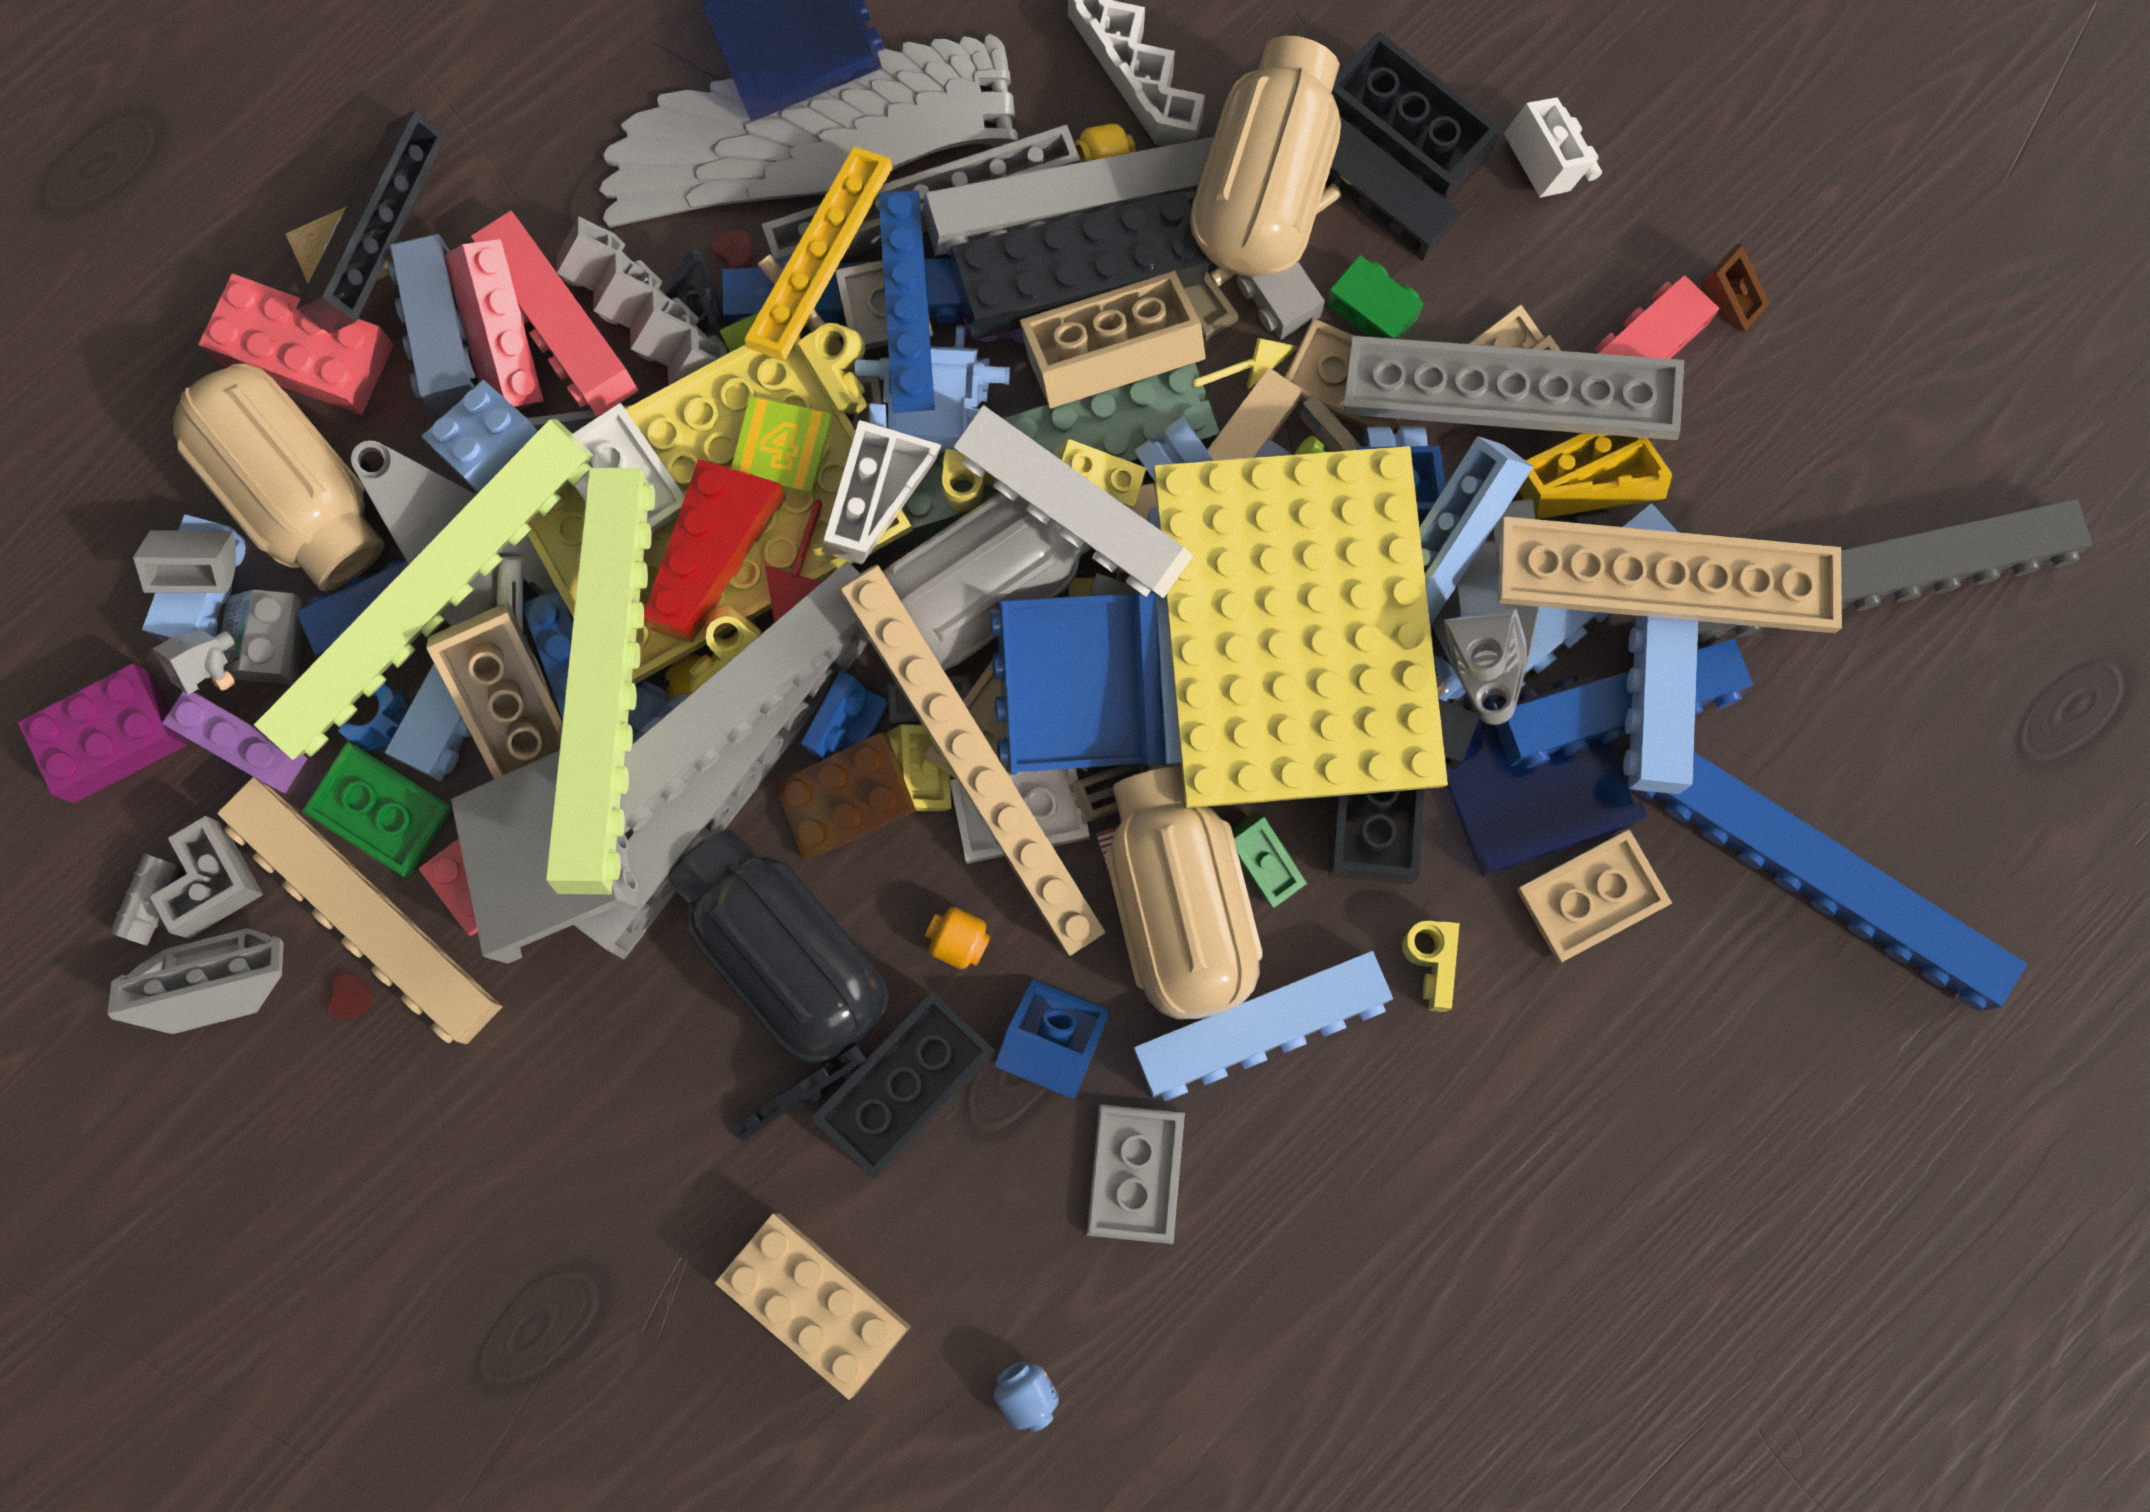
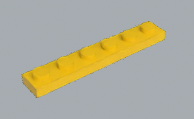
M855 146L852 148L744 340L748 349L785 361L892 170L889 157Z

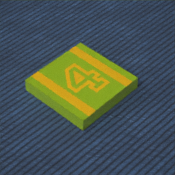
M750 396L731 469L778 482L782 490L813 496L833 420L832 414Z

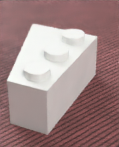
M859 420L821 552L863 564L936 461L941 445Z

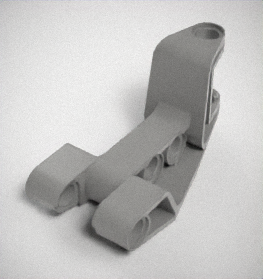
M364 441L358 444L352 451V467L408 564L476 496V494L379 442ZM368 452L379 453L384 458L383 466L376 472H366L360 466L363 455ZM528 536L516 547L509 543L498 554L500 556H519L524 558L523 580L539 596L557 589ZM497 568L487 577L480 573L469 584L474 591L458 607L450 603L440 614L451 626L497 606Z
M1533 498L1510 502L1494 527L1495 539L1485 541L1431 625L1477 714H1480L1479 718L1488 724L1498 725L1504 723L1512 717L1515 711L1540 607L1498 603L1500 522L1504 517L1536 519ZM1492 695H1500L1507 700L1505 705L1498 710H1488L1482 705L1484 700Z

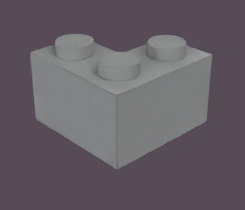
M207 816L168 838L187 874L149 896L168 932L188 939L264 895L234 840L224 831L225 824Z

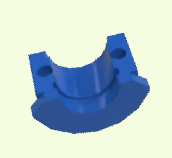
M383 684L374 693L379 702V711L376 717L370 723L362 726L353 725L349 722L344 723L338 732L367 752H375L387 748L409 710L406 696L402 691L394 692Z

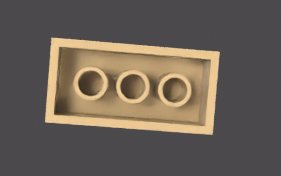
M1175 271L1020 320L1028 359L1050 409L1206 359L1201 322Z
M508 602L428 637L426 648L494 779L560 750L563 726L561 713L554 694Z
M772 1214L715 1282L718 1287L848 1400L856 1395L911 1327L781 1214Z

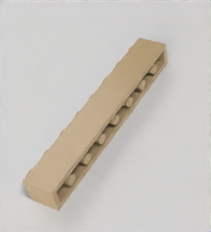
M253 777L217 813L228 824L224 831L240 845L243 846L247 842L257 852L252 856L253 859L269 873L277 870L286 879L282 884L285 890L299 901L306 898L315 907L311 914L322 925L330 930L335 926L344 934L345 937L341 940L342 944L359 958L363 954L375 964L370 969L373 974L388 986L394 982L404 992L400 997L401 1000L418 1015L424 1011L435 1022L430 1027L444 1041L451 1043L454 1040L468 1044L503 1007L271 786Z

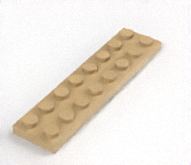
M1504 517L1500 522L1498 603L1836 633L1842 629L1841 547Z

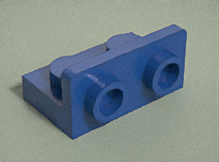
M840 670L801 744L815 758L822 761L872 737L889 703L884 697L866 690L856 677Z

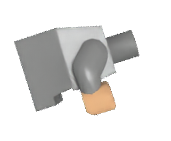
M203 630L174 636L153 648L170 682L188 695L199 689L197 684L205 678L211 677L213 684L220 690H226L235 685L231 674L228 671H224V665L228 661L223 651L235 645L233 638L227 631L215 637Z

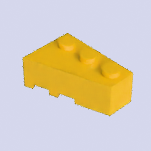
M1582 433L1526 460L1533 468L1518 491L1524 500L1533 498L1536 519L1666 499L1672 473L1648 438Z

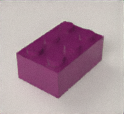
M134 663L18 722L51 795L73 804L187 746L181 734L162 724L171 710L154 675Z

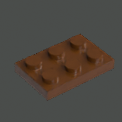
M878 733L775 782L802 860H812L916 811L888 734Z

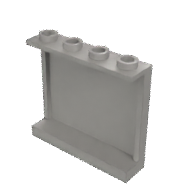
M560 750L451 799L483 957L509 964L522 958L520 949L522 946L618 905L632 910L639 908L636 896L638 883L635 875L630 870L627 857L629 845L625 834L617 836L616 852L620 855L621 870L619 879L613 880L611 895L557 894L546 881Z

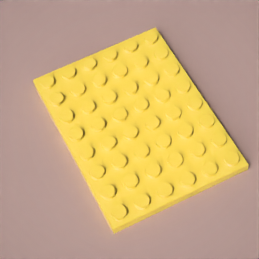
M798 336L785 361L748 349L745 344L625 409L684 496L688 490L698 459L731 469L750 396L832 414L833 420L813 496L783 490L786 500L770 518L766 525L767 529L758 543L755 541L742 561L743 566L736 577L731 578L721 594L722 598L715 607H732L749 621L772 609L765 566L792 572L816 500L822 501V508L800 576L822 581L847 561L850 564L855 563L822 553L821 551L856 431L846 414L838 410L799 346L800 336ZM568 482L557 493L562 498L560 503L545 517L539 512L528 523L533 529L528 537L574 618L586 502L576 487ZM902 509L871 553L912 531V527ZM678 517L651 534L650 549H644L643 562L647 565L648 582L646 588H640L639 602L643 604L644 612ZM644 621L643 627L636 630L635 642H638L640 646V665L638 669H633L632 683L636 684L707 645L704 626L693 643L654 632ZM721 623L715 628L714 634L719 638L736 629V627L731 623Z
M1410 446L1155 465L1154 479L1159 530L1194 555L1166 594L1185 808L1447 786Z

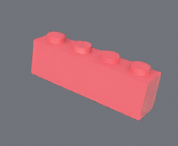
M501 239L462 244L444 254L478 383L484 379L517 410L544 401Z
M1684 275L1674 285L1668 281L1661 286L1651 297L1654 303L1644 311L1641 307L1637 308L1624 321L1623 326L1625 329L1617 337L1613 333L1607 335L1594 351L1597 354L1671 359L1710 323L1719 307Z

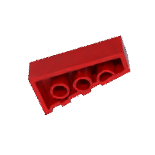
M698 459L644 612V621L652 631L693 643L704 626L705 618L722 598L721 594L731 578L736 577L743 566L742 561L755 541L758 543L767 529L766 525L770 518L786 500L780 483Z

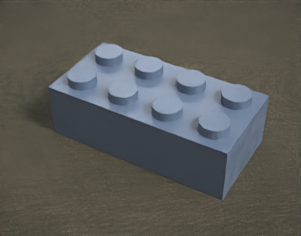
M436 234L390 245L393 261L388 262V269L393 284L399 286L401 298L395 299V305L401 322H406L408 335L403 336V345L408 359L413 360L415 373L410 374L413 392L417 398L422 397L428 412H434L440 419L479 383L444 256L450 250L440 235Z

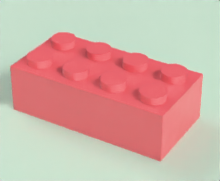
M232 274L198 345L218 364L226 367L233 364H251L263 369L281 387L362 416L394 347V344L380 326L358 319L357 322L329 334L296 310L301 298Z

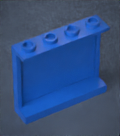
M1142 593L996 601L997 610L990 611V629L992 637L998 636L999 654H993L992 666L994 679H1001L1002 697H995V715L997 723L1003 722L1004 739L998 740L997 753L1000 763L1006 765L1007 773L1018 775V772L1145 764L1147 766L1165 765L1156 593H1149L1147 597Z

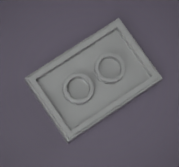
M1099 1104L1087 1228L1088 1236L1173 1244L1185 1113Z

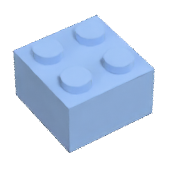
M483 379L451 410L438 419L422 435V438L472 489L479 493L538 431L523 414Z

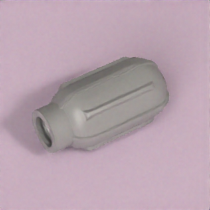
M999 492L888 566L883 573L940 666L945 671L961 663L998 637H992L990 629V611L997 610L996 601L1056 598L1071 585L1079 570V558L1093 548L1084 542L1079 549L1058 533L1063 526L1052 518L1047 525L1026 511L1030 502L1018 495L1015 501H1012Z

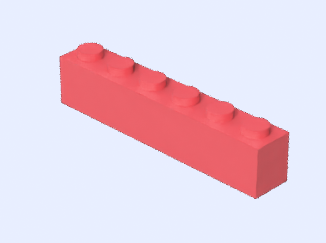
M512 210L471 235L475 243L501 239L523 325L525 327L531 323L535 329L530 331L529 334L540 351L545 353L550 350L554 355L548 359V362L561 381L567 377L571 379L573 383L567 386V389L580 408L588 404L598 418L639 391L626 368Z

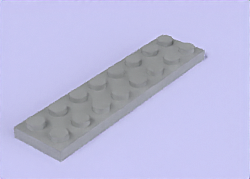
M1352 336L1344 414L1678 440L1681 427L1684 360Z

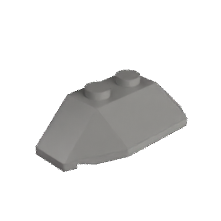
M246 928L164 949L139 964L127 976L121 975L111 981L107 1014L113 1020L175 1034L257 1013L282 976L284 943L279 937H270L265 933Z

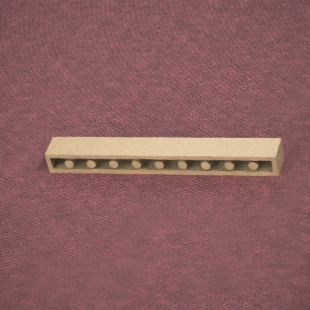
M874 565L838 587L837 589L1060 947L1071 956L1105 934L1106 932L880 567Z

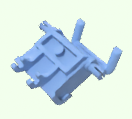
M965 325L956 326V342L954 347L931 346L935 410L893 413L889 357L881 358V360L856 359L855 376L880 377V380H884L883 402L888 403V429L940 444L939 453H945V449L956 450L954 448L955 444L980 410L973 407H977L981 401L987 402L989 383L1009 385L1010 367L990 366V358H977V349L965 348ZM869 403V420L871 424L887 428L885 404Z

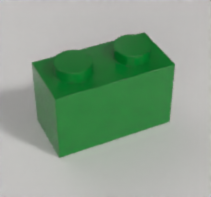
M1360 255L1332 287L1326 306L1366 337L1402 339L1418 320L1424 303L1420 301L1418 294L1407 285H1399L1391 279L1383 266L1375 261L1369 262Z

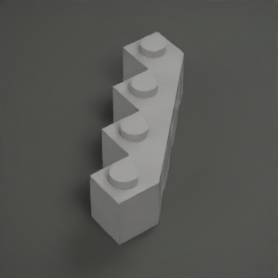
M578 216L557 253L556 273L573 286H583L592 290L593 311L598 313L602 319L612 324L619 323L630 328L631 350H634L641 358L647 361H657L666 365L668 368V386L727 354V346L716 335L708 338L696 326L700 319L679 298L671 300L659 289L662 281L641 260L634 263L622 252L625 244L614 233Z

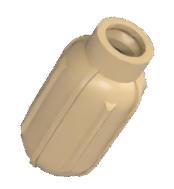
M1286 35L1272 38L1265 45L1258 70L1242 76L1233 85L1225 101L1190 215L1192 234L1198 246L1213 263L1224 269V272L1249 277L1277 275L1293 267L1300 260L1307 246L1337 149L1341 129L1339 110L1331 94L1340 64L1337 57L1327 47L1314 40Z
M233 364L226 369L217 370L205 375L181 393L180 401L173 416V433L178 443V452L259 549L265 551L278 563L291 568L301 567L318 589L322 591L334 590L347 584L373 565L382 554L385 543L364 517L363 484L272 377L263 369L251 364Z
M1182 766L1151 770L1114 784L1113 791L1121 824L1113 834L1111 848L1106 852V861L1136 985L1144 991L1147 1000L1160 1013L1180 1020L1205 1018L1241 1005L1254 991L1260 974L1259 961L1262 958V949L1230 824L1221 820L1215 811L1209 807L1185 808Z

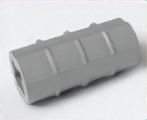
M143 853L137 870L133 872L134 877L128 891L125 892L126 895L119 911L116 912L117 916L110 933L148 946L155 928L158 927L157 923L160 918L149 896L175 882L181 866Z

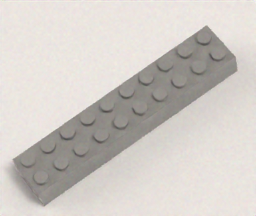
M861 630L854 634L848 640L850 642L849 647L838 658L831 660L828 657L816 667L818 673L808 684L802 688H798L796 685L784 695L786 698L785 702L777 711L770 716H766L763 713L751 724L753 726L752 731L741 742L735 745L730 742L718 752L720 758L710 769L704 773H700L697 770L685 781L687 786L680 795L670 802H667L665 799L651 810L653 816L643 827L637 831H633L630 828L626 832L625 836L629 845L627 852L629 866L638 883V890L636 892L638 909L632 910L618 905L578 922L574 926L609 952L625 959L675 895L676 891L669 883V877L673 870L695 848L726 829L824 702L840 670L847 672L869 644L870 640L867 635Z

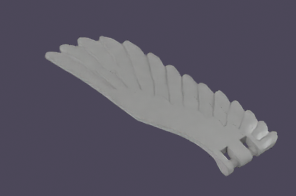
M991 34L985 37L984 44L977 39L966 36L962 38L960 44L947 39H934L931 46L906 42L903 43L902 53L884 48L868 49L866 60L839 58L833 61L832 67L804 66L798 68V77L765 72L759 76L754 84L730 78L711 82L710 93L683 90L660 94L657 98L659 107L638 112L623 122L621 126L623 132L628 137L608 146L603 154L608 165L619 168L617 172L603 180L599 189L600 193L606 198L617 199L616 202L606 209L603 220L609 228L717 205L827 194L854 146L889 157L892 164L891 171L929 154L953 147L970 144H987L999 147L1017 141L1018 133L1012 128V122L1015 120L1013 95L1008 92L1007 88L1011 84L1005 47L999 38ZM980 85L992 88V92H981ZM984 121L996 123L997 128H984Z

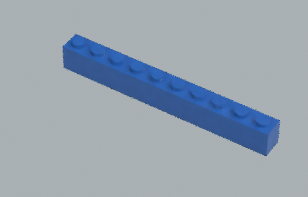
M1693 752L1692 785L1679 795L1631 789L1634 793L1645 799L1650 800L1653 797L1667 806L1665 811L1673 818L1684 823L1690 821L1703 829L1702 835L1712 843L1720 846L1726 844L1739 853L1738 858L1748 866L1755 869L1762 867L1775 876L1774 881L1782 888L1791 892L1799 891L1812 899L1811 905L1818 911L1829 916H1834L1835 914L1849 923L1847 927L1854 934L1868 940L1873 938L1885 946L1884 951L1893 959L1902 963L1910 962L1923 970L1921 975L1929 982L1940 987L1948 986L1960 994L1959 1000L1972 1009L1983 1011V1009L1990 1010L2002 1007L2027 966V963L1695 752ZM1624 774L1622 778L1629 782V775Z

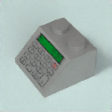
M250 590L229 596L221 633L227 631L233 638L235 645L223 651L228 661L224 665V671H228L235 680L293 685L299 678L306 633L296 611L307 607V603L294 593Z

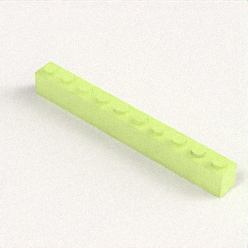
M550 419L254 725L292 760L305 753L310 757L313 756L329 740L324 733L334 723L341 727L358 710L353 703L363 693L370 697L384 684L387 679L382 673L392 663L398 668L414 653L416 649L411 645L412 642L421 633L426 637L430 636L444 622L445 619L440 614L447 606L452 603L455 607H458L474 591L469 584L480 573L487 577L503 561V558L498 554L509 543L516 547L529 535L533 529L528 523L539 512L545 517L560 503L562 498L557 493L568 482L573 486L577 485L589 473L591 467L587 462L594 455L557 419Z
M590 468L546 877V881L557 894L611 895L613 880H618L620 876L621 860L619 853L616 852L617 836H623L625 828L624 811L620 809L621 794L627 793L629 785V774L627 767H624L625 751H631L633 742L632 727L628 725L629 710H634L636 707V686L632 683L633 669H638L640 665V646L638 642H635L637 628H642L644 624V607L642 602H639L640 588H646L648 582V570L646 563L643 562L644 549H650L652 539L651 527L647 523L648 510H653L655 506L654 486L648 484L641 468Z

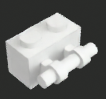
M1557 97L1526 103L1504 132L1506 139L1540 198L1571 191L1584 174L1588 181L1595 180L1602 174V170L1597 163L1598 155L1592 146H1587L1581 136L1582 127L1577 118L1569 115L1567 109L1562 106Z

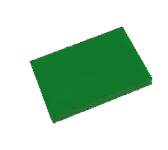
M347 741L302 812L398 874L409 878L452 812L453 807L353 742Z

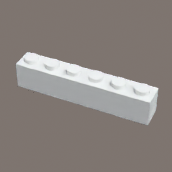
M984 405L954 446L956 450L966 456L961 464L981 478L986 472L994 476L998 480L993 487L1012 501H1015L1018 495L1030 502L1026 511L1047 525L1051 518L1063 526L1058 534L1079 549L1085 542L1097 550L1092 558L1112 573L1117 566L1129 573L1130 576L1125 582L1146 597L1152 590L1164 598L1194 556L1181 544Z

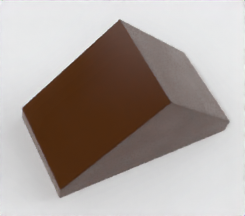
M1736 244L1710 272L1700 288L1719 307L1717 313L1738 330L1744 332L1749 329L1770 305L1743 245Z

